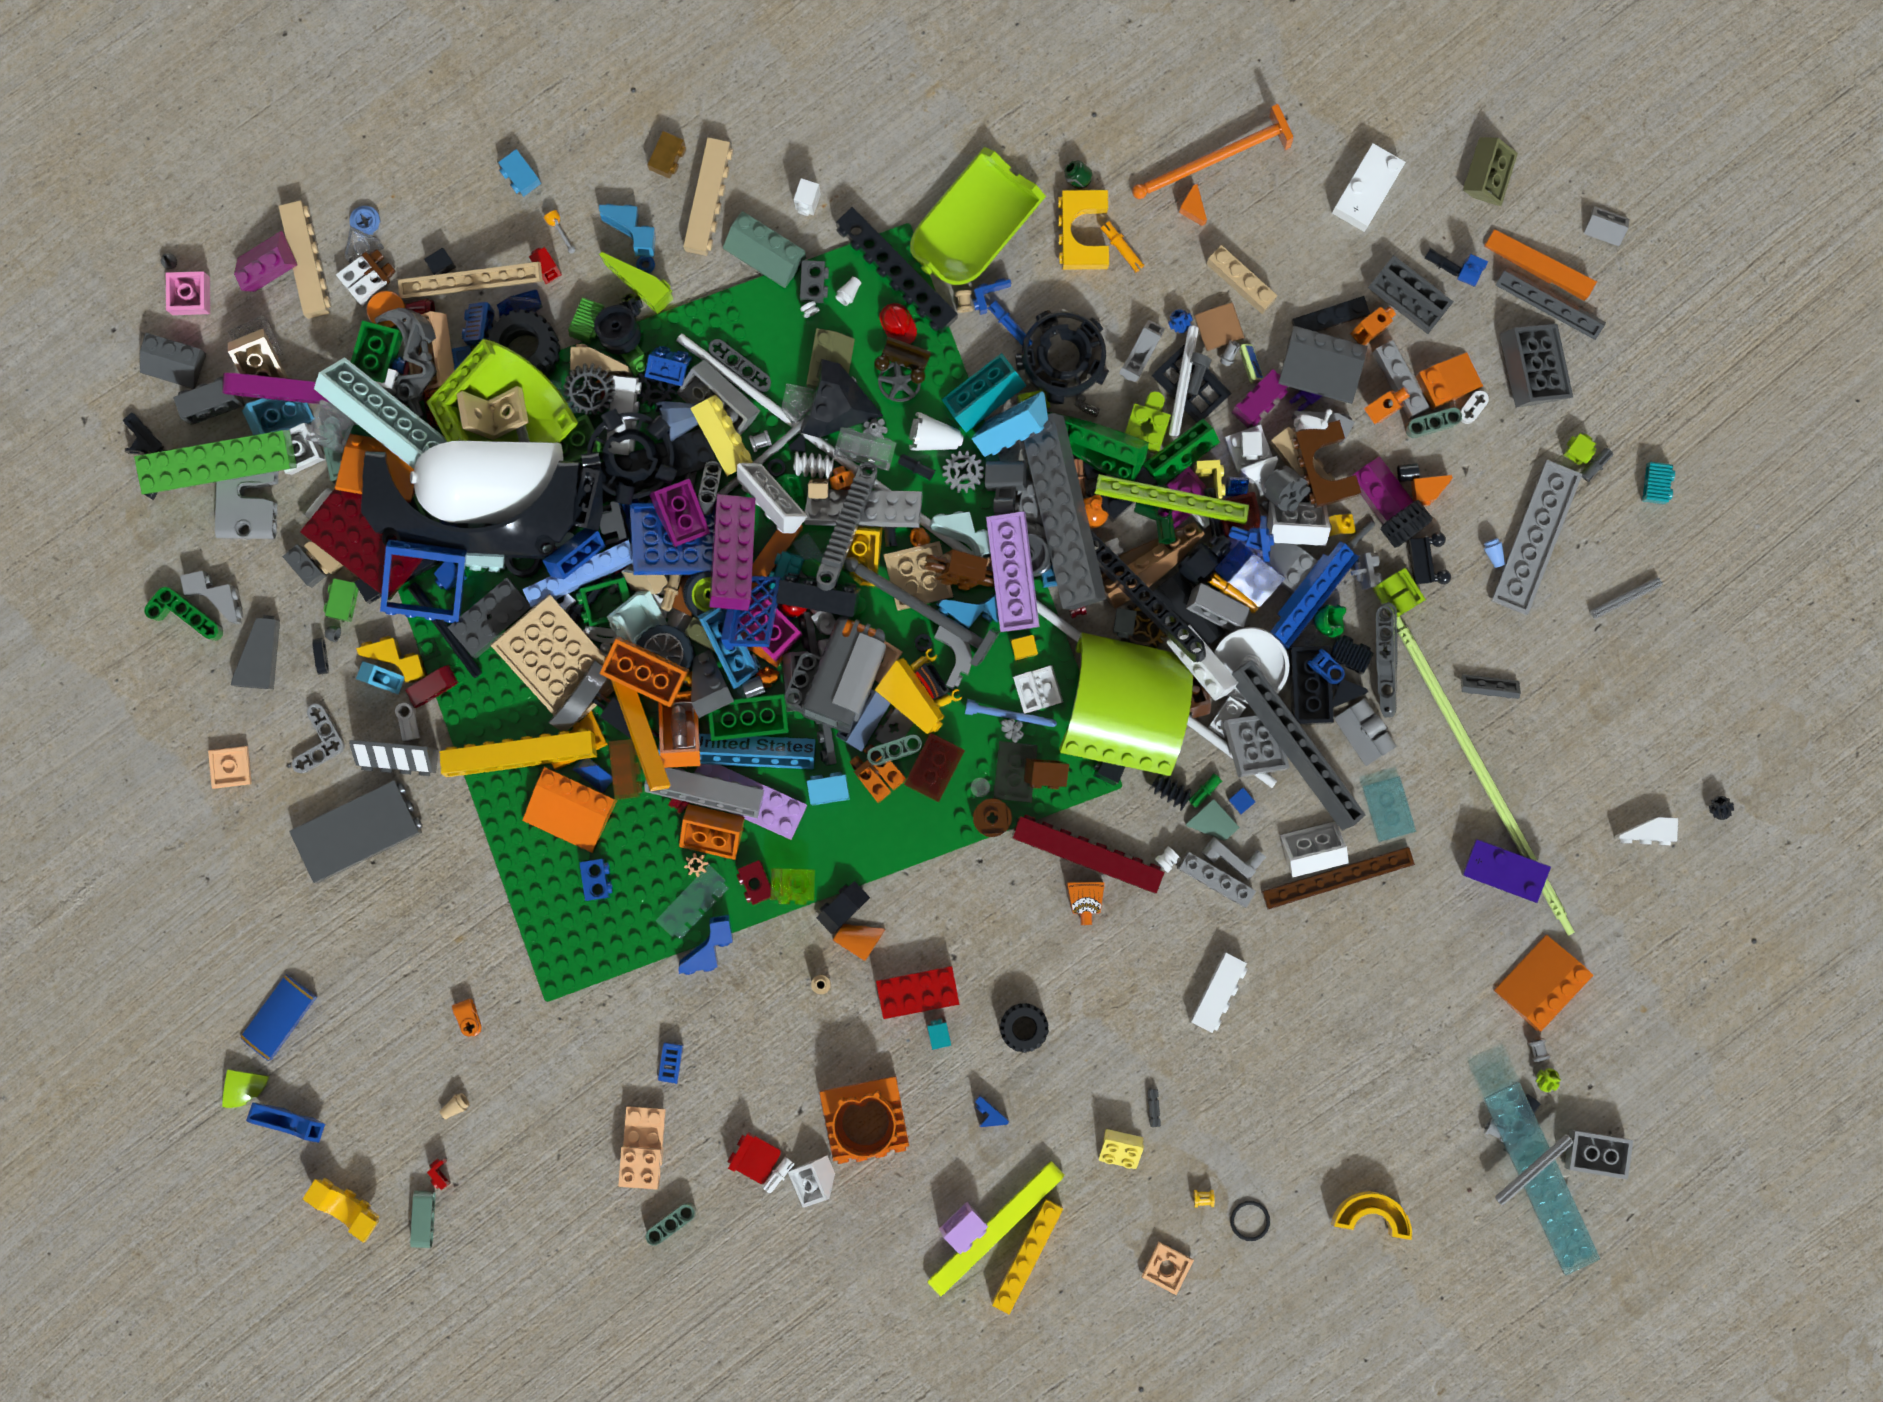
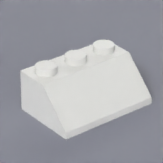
M1269 500L1268 528L1270 534L1274 535V543L1327 545L1331 527L1326 505L1314 508V505L1309 502H1300L1297 509L1290 512L1289 510H1280Z
M1336 822L1280 835L1285 858L1292 877L1348 863L1347 846Z

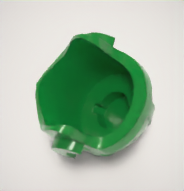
M1338 604L1337 606L1325 605L1315 614L1314 624L1316 629L1328 637L1341 635L1344 631L1343 617L1346 613V607Z

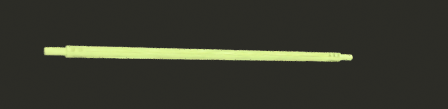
M1400 616L1397 617V629L1399 630L1398 634L1517 849L1522 856L1537 861L1408 627H1405ZM1546 879L1542 894L1556 919L1560 920L1569 936L1575 933L1568 921L1567 913L1550 882Z

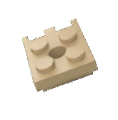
M516 386L489 401L464 391L457 393L462 429L495 440L528 423L521 387Z

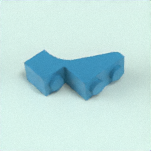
M599 205L601 220L633 240L635 256L654 257L655 229L649 226L638 227L639 214L637 206Z
M993 592L986 601L980 604H969L941 599L936 603L939 607V612L945 616H951L955 622L967 629L970 628L981 612L983 613L982 617L988 622L999 621L996 592Z

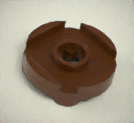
M998 799L984 800L976 807L973 814L974 826L979 833L986 837L1001 836L1008 830L1012 820L1010 809ZM991 812L994 813V816H998V820H995L994 824L987 820Z

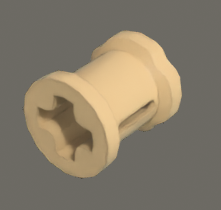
M971 290L955 292L958 302V313L973 311L970 299Z

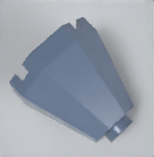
M666 401L656 403L655 412H659L660 417L671 427L667 431L671 441L699 425L690 409L696 404Z

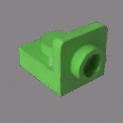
M638 345L632 351L621 354V357L635 376H638L639 373L644 372V369L647 368L648 360Z

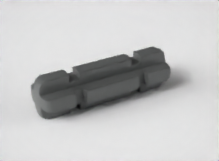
M1158 1089L1148 1090L1151 1127L1161 1126L1159 1100H1157V1097H1159Z

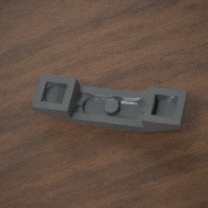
M594 660L573 693L549 721L551 725L561 732L568 731L606 681L607 677L599 674L603 667L601 664Z

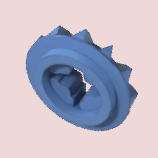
M360 206L350 216L352 230L363 236L373 235L378 230L379 223L381 222L377 211L370 206ZM361 215H363L366 219L370 218V220L368 221L369 227L365 226V224H361L363 222Z

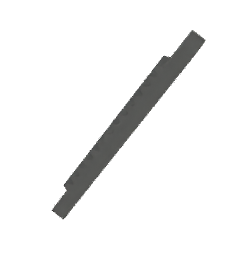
M862 463L857 470L855 478H853V483L848 491V496H846V501L841 509V514H839L836 527H834V532L829 540V545H827L817 573L816 583L822 590H831L836 585L877 478V467L874 463ZM868 469L873 473L871 475H864L863 471ZM827 576L832 580L829 583H824L821 581V578Z

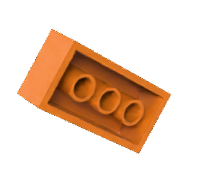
M618 636L599 674L671 707L689 669Z

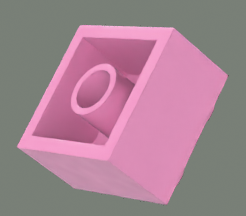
M204 271L166 273V311L171 315L210 314V277Z

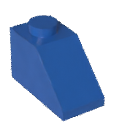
M444 562L434 573L437 577L435 582L441 589L445 588L447 591H450L456 586L458 564Z

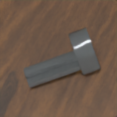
M1196 352L1192 353L1190 363L1195 367L1187 393L1198 395L1205 370L1209 369L1212 361L1208 356Z

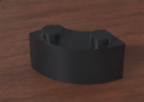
M855 881L850 886L846 883L838 891L840 895L831 904L826 902L819 909L821 913L816 918L831 934L837 931L870 899L867 893Z

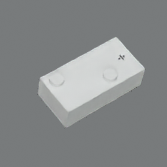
M1372 144L1332 214L1365 232L1406 162L1379 146Z

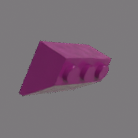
M279 231L237 258L234 275L241 291L256 292L297 266L283 231Z
M1380 456L1352 475L1357 476L1361 489L1360 495L1382 524L1414 502Z

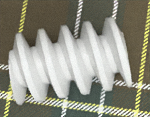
M796 451L794 470L797 476L803 471L804 477H807L809 472H811L812 478L817 473L820 479L823 478L824 474H826L828 480L831 478L834 457L830 461L829 456L826 455L825 459L822 460L821 454H819L817 459H814V454L811 453L809 458H807L806 452H803L802 456L799 457V453Z

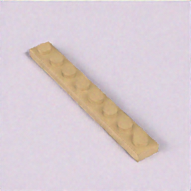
M532 262L398 280L400 298L409 299L543 282L541 262Z

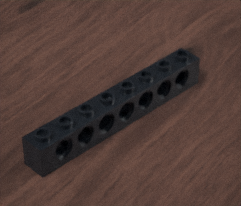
M853 207L836 221V231L843 238L846 236L851 241L849 243L855 251L860 250L864 254L862 256L869 265L872 263L877 268L876 272L882 278L886 277L890 281L889 285L896 292L899 290L903 294L902 298L907 304L910 305L912 303L917 308L915 311L921 318L926 317L929 321V326L935 332L939 331L942 334L958 319V313ZM859 228L861 232L858 235H854L851 233V230ZM867 241H872L874 246L866 248L864 244ZM884 254L888 258L886 261L880 262L877 257ZM893 268L901 270L898 275H893L890 271ZM911 281L914 283V286L907 289L904 287V283ZM919 295H925L927 297V300L925 302H919L917 300V297ZM938 308L941 312L939 315L934 316L930 313V310Z

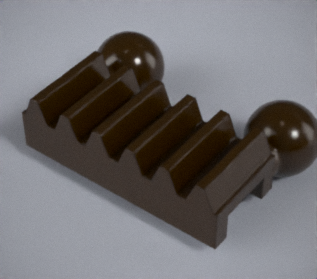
M888 337L882 354L875 359L874 365L879 371L888 369L890 362L893 363L894 361L898 365L904 364L906 368L910 366L913 370L910 374L912 382L920 384L925 380L924 371L931 352Z

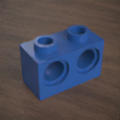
M605 859L579 862L585 901L610 898V893H613L611 881L608 882L607 874H610L609 863H605ZM593 865L600 867V873L596 876L591 873ZM596 884L603 886V892L600 895L594 893V886Z

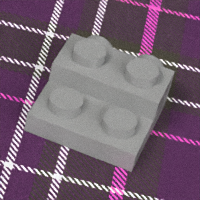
M1026 480L1025 491L1017 492V495L1020 496V501L1015 503V513L1024 511L1026 522L1038 523L1043 526L1034 483Z

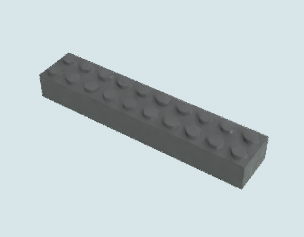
M1051 413L1043 425L1044 429L1037 434L1031 433L1024 440L1062 608L1075 610L1106 600L1107 598L1064 416Z

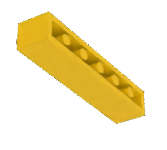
M1047 1198L1044 1199L992 1300L993 1307L1010 1315L1063 1211L1062 1206Z

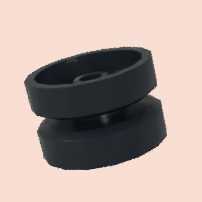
M612 305L601 310L596 316L594 330L606 351L617 355L626 354L635 349L639 344L642 336L641 329L629 308L622 305Z

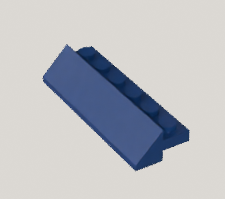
M1340 541L1329 556L1322 555L1277 615L1280 617V620L1270 632L1282 642L1287 651L1357 562L1359 556L1354 554L1345 543Z

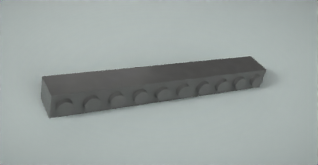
M1252 660L1238 667L1231 673L1238 681L1236 688L1342 831L1356 825L1366 814Z

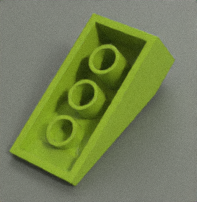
M601 252L599 254L603 263L637 296L639 295L640 299L656 314H659L673 300L671 294L673 291L665 280L662 279L660 281L657 277L606 253Z

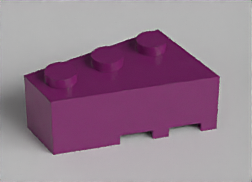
M1272 369L1235 406L1232 414L1247 428L1251 425L1255 427L1262 420L1260 416L1264 412L1269 413L1275 406L1273 402L1277 398L1281 400L1288 393L1286 390L1288 386L1278 384L1280 375Z

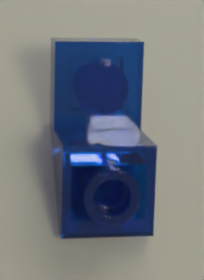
M538 290L510 296L497 304L500 316L503 314L507 316L510 314L509 311L513 310L519 313L520 309L526 310L528 313L530 311L536 312L543 307Z
M1227 477L1225 496L1244 497L1248 491L1249 478Z

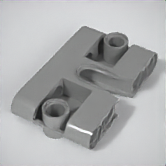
M279 471L216 482V538L246 540L276 538L277 504L273 501L257 497H244V491L247 488H262L278 484ZM249 526V532L243 535V528Z

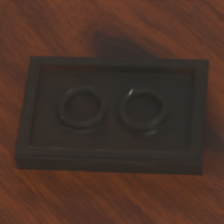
M999 741L993 799L1032 803L1033 788L1030 787L1029 783L1024 782L1026 758L1036 759L1038 745Z

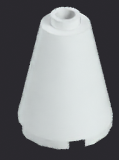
M919 412L915 414L918 416V419H913L909 440H913V445H909L910 450L957 449L958 446L962 445L963 435H961L960 430Z

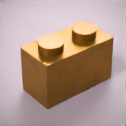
M662 131L647 164L649 170L669 179L672 174L675 175L679 166L677 162L686 152L684 140Z

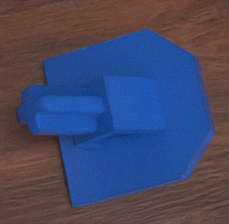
M1266 516L1260 517V528H1251L1250 531L1235 526L1231 527L1229 537L1244 541L1246 546L1261 550L1264 562H1270L1271 546L1274 545V535L1270 534Z

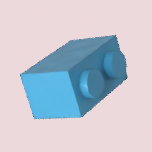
M517 149L498 162L501 167L499 169L500 173L505 179L509 177L512 181L510 186L516 194L520 192L524 197L541 185L539 178Z

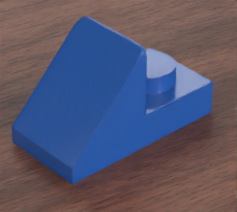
M979 1095L975 1100L976 1108L982 1114L986 1112L989 1114L979 1127L1000 1126L1009 1123V1120L982 1096Z

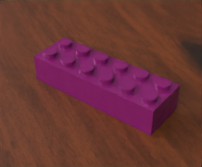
M717 494L714 510L709 607L745 611L749 609L756 498Z

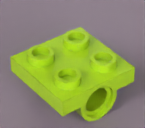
M1406 568L1372 588L1382 605L1390 602L1397 607V617L1426 600ZM1385 608V610L1387 611L1388 615L1390 616V615H1391L1390 611Z

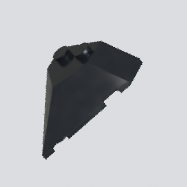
M821 359L816 376L819 382L809 415L805 414L801 433L820 438L883 416L841 364Z

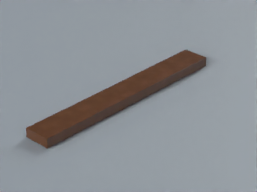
M1405 847L1261 892L1266 908L1269 910L1415 864L1410 848Z

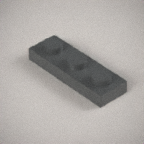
M1462 674L1461 689L1464 693L1514 699L1520 698L1519 681Z

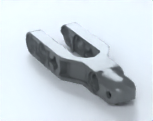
M1390 602L1384 603L1376 611L1378 693L1380 695V710L1385 718L1393 717L1397 709V607ZM1384 608L1390 611L1391 615L1389 617L1383 614ZM1383 628H1388L1391 631V635H1385ZM1385 647H1387L1388 651H1391L1390 654H1387V651H1384ZM1383 685H1390L1393 689L1392 693H1385Z

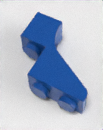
M729 915L710 918L711 932L709 937L680 960L679 974L690 975L696 971L703 970L704 972H709L718 968L715 945L724 947L733 943Z
M252 1102L246 1119L249 1123L318 1143L325 1127V1123L313 1117L297 1115L282 1107Z

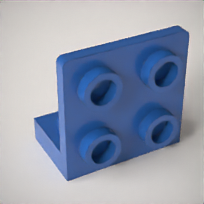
M659 346V348L654 349L649 354L645 377L682 386L687 366L691 363L693 357L688 356V353L684 351H677L676 353L670 351V348Z

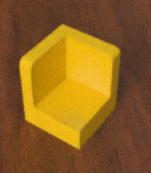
M1033 635L1011 641L1015 661L1038 655Z

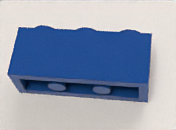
M584 528L546 557L543 562L551 577L564 580L606 546L598 531Z

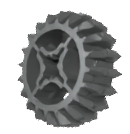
M586 363L583 364L582 368L579 365L576 366V371L571 370L569 372L570 376L565 378L568 383L563 385L565 389H568L564 391V395L569 396L566 401H573L571 408L578 406V413L584 409L585 415H588L590 410L593 415H596L597 410L602 413L604 407L608 409L610 407L609 402L614 401V398L611 396L616 394V391L613 390L616 384L609 383L613 380V377H606L608 370L601 372L602 366L600 365L597 369H594V363H591L590 368H588ZM584 376V385L575 388V381ZM592 376H593V377H596V378L599 379L601 382H600V383L595 382V381L592 379ZM587 386H589L590 389H593L592 393L589 389H586ZM605 390L603 399L595 402L596 394ZM578 396H584L588 402L583 401Z

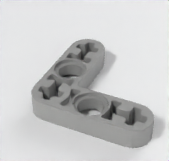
M320 704L310 705L307 709V715L322 743L293 760L292 768L297 773L304 774L342 753L345 748L344 741L326 709ZM314 708L321 709L319 715L322 719L326 717V720L320 721L317 716H313ZM324 724H329L331 731L325 735L321 732V727ZM333 741L340 743L337 746L338 750L331 749L327 752L326 749L323 748V746H326V748L332 747ZM316 750L323 752V758L319 761L315 760L313 756ZM307 755H309L310 760L314 764L311 765V763L308 762L304 765V769L298 768L297 766L299 765V761L301 760L302 762H305L309 760L306 757Z

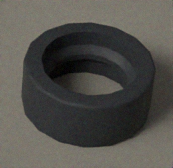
M504 557L508 570L517 577L523 578L536 574L541 568L543 560L535 559L532 567L527 570H520L514 566L512 558Z

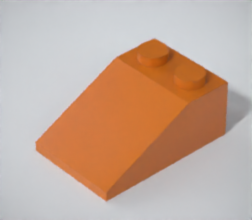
M1467 352L1431 366L1415 376L1431 410L1483 387Z

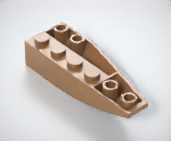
M1193 522L1175 530L1176 540L1171 544L1159 543L1158 538L1122 553L1118 557L1149 587L1172 569L1202 538L1204 532ZM1100 569L1106 600L1111 606L1116 609L1129 601L1130 598ZM1117 572L1116 575H1122L1124 572ZM1136 584L1129 585V588H1134Z

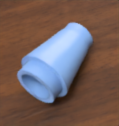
M1499 538L1485 542V548L1483 549L1494 565V568L1505 565L1502 542L1499 541Z

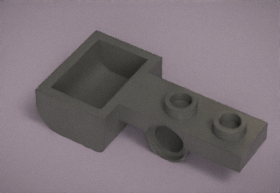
M1025 460L986 462L985 487L987 491H996L994 498L995 516L1015 513L1016 491H1025L1026 487Z

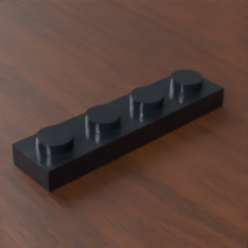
M1361 296L1293 318L1291 321L1293 326L1318 332L1368 316L1370 311L1365 297Z

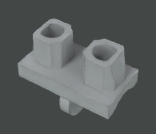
M1371 552L1359 555L1357 563H1355L1356 570L1350 572L1351 576L1357 575V580L1361 582L1362 590L1376 587L1383 582L1381 573L1374 574L1373 567L1379 566V556L1371 555Z

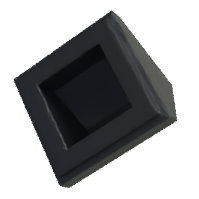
M803 434L789 445L788 448L791 453L798 451L799 454H803V452H806Z

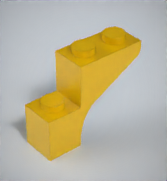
M391 636L382 637L379 639L380 642L372 643V641L364 642L361 644V647L356 648L360 656L398 666L407 683L422 680L427 676L422 657L415 653H409L404 655L402 659L398 641L395 638H391Z

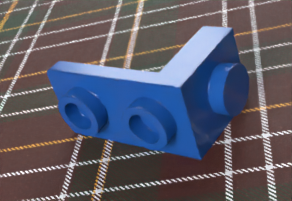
M1006 278L996 280L995 284L988 285L984 283L978 285L977 289H974L975 299L972 300L975 311L979 310L980 315L986 314L988 308L984 295L1010 288L1012 284L1011 279L1006 280Z

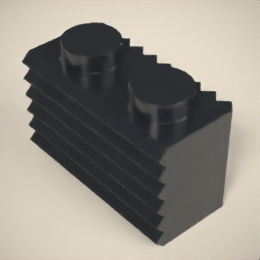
M1338 636L1331 649L1333 660L1361 675L1364 674L1374 654L1370 651L1371 648L1362 643L1360 646L1353 643L1354 639L1349 636Z

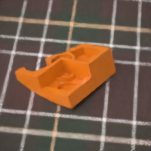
M843 924L833 941L866 961L885 929Z

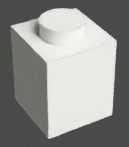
M1242 432L1240 436L1241 459L1257 461L1262 456V433Z

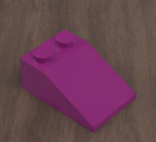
M690 479L650 493L656 513L674 547L710 533Z

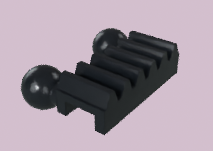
M1435 532L1431 537L1409 539L1408 546L1410 547L1412 574L1416 585L1434 582L1446 585L1451 581V573L1448 570L1443 569L1434 574L1430 544L1435 547H1441L1445 544L1446 537L1441 532Z

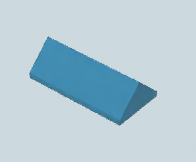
M713 608L698 615V618L735 689L759 671L747 647L734 646V650H726L721 641L727 609ZM741 634L737 636V640H743Z

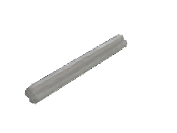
M1566 1134L1495 1196L1497 1202L1504 1205L1573 1144L1571 1137Z

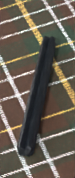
M413 583L408 587V590L420 606L435 608L417 583ZM441 619L431 620L472 677H479L482 674L481 669L464 646L448 629V624Z

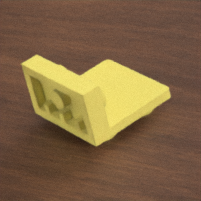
M1220 460L1197 461L1193 467V472L1199 478L1210 477V474H1213V488L1216 492V498L1223 499V496H1225V484H1221V480L1224 477V466L1220 465Z

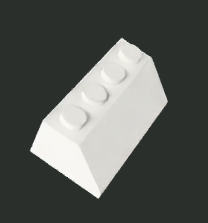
M739 463L737 465V481L742 485V489L749 493L752 498H756L755 504L765 511V515L777 525L776 527L780 532L795 533L808 516L762 464Z

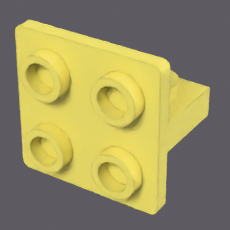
M1105 1129L1099 1161L1136 1169L1144 1149V1137Z

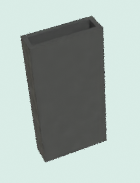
M394 780L289 831L313 883H320L422 833L420 829L423 828L422 823L418 817L415 818L412 812L414 811V806L410 800L407 801L404 795L406 790L402 783Z

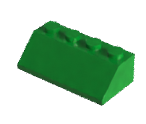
M785 694L734 699V702L708 713L711 741L789 733Z

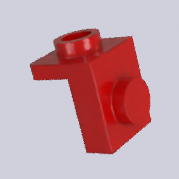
M437 1158L429 1165L431 1169L427 1171V1174L432 1178L430 1182L436 1189L440 1188L443 1190L451 1184L439 1169L447 1162L445 1158L441 1161Z

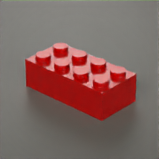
M952 966L876 980L883 1019L960 1005Z

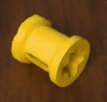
M1194 1190V1208L1204 1205L1214 1207V1190H1210V1192Z

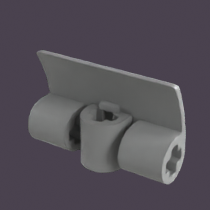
M1365 698L1334 718L1365 766H1368L1397 747L1386 731L1385 724L1374 713Z

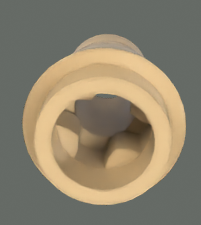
M455 1094L440 1109V1114L444 1119H448L451 1116L466 1111L470 1103L464 1094Z

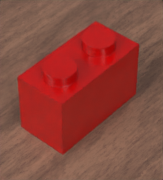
M545 247L533 250L531 252L532 255L528 256L531 262H541L542 279L545 284L562 275Z

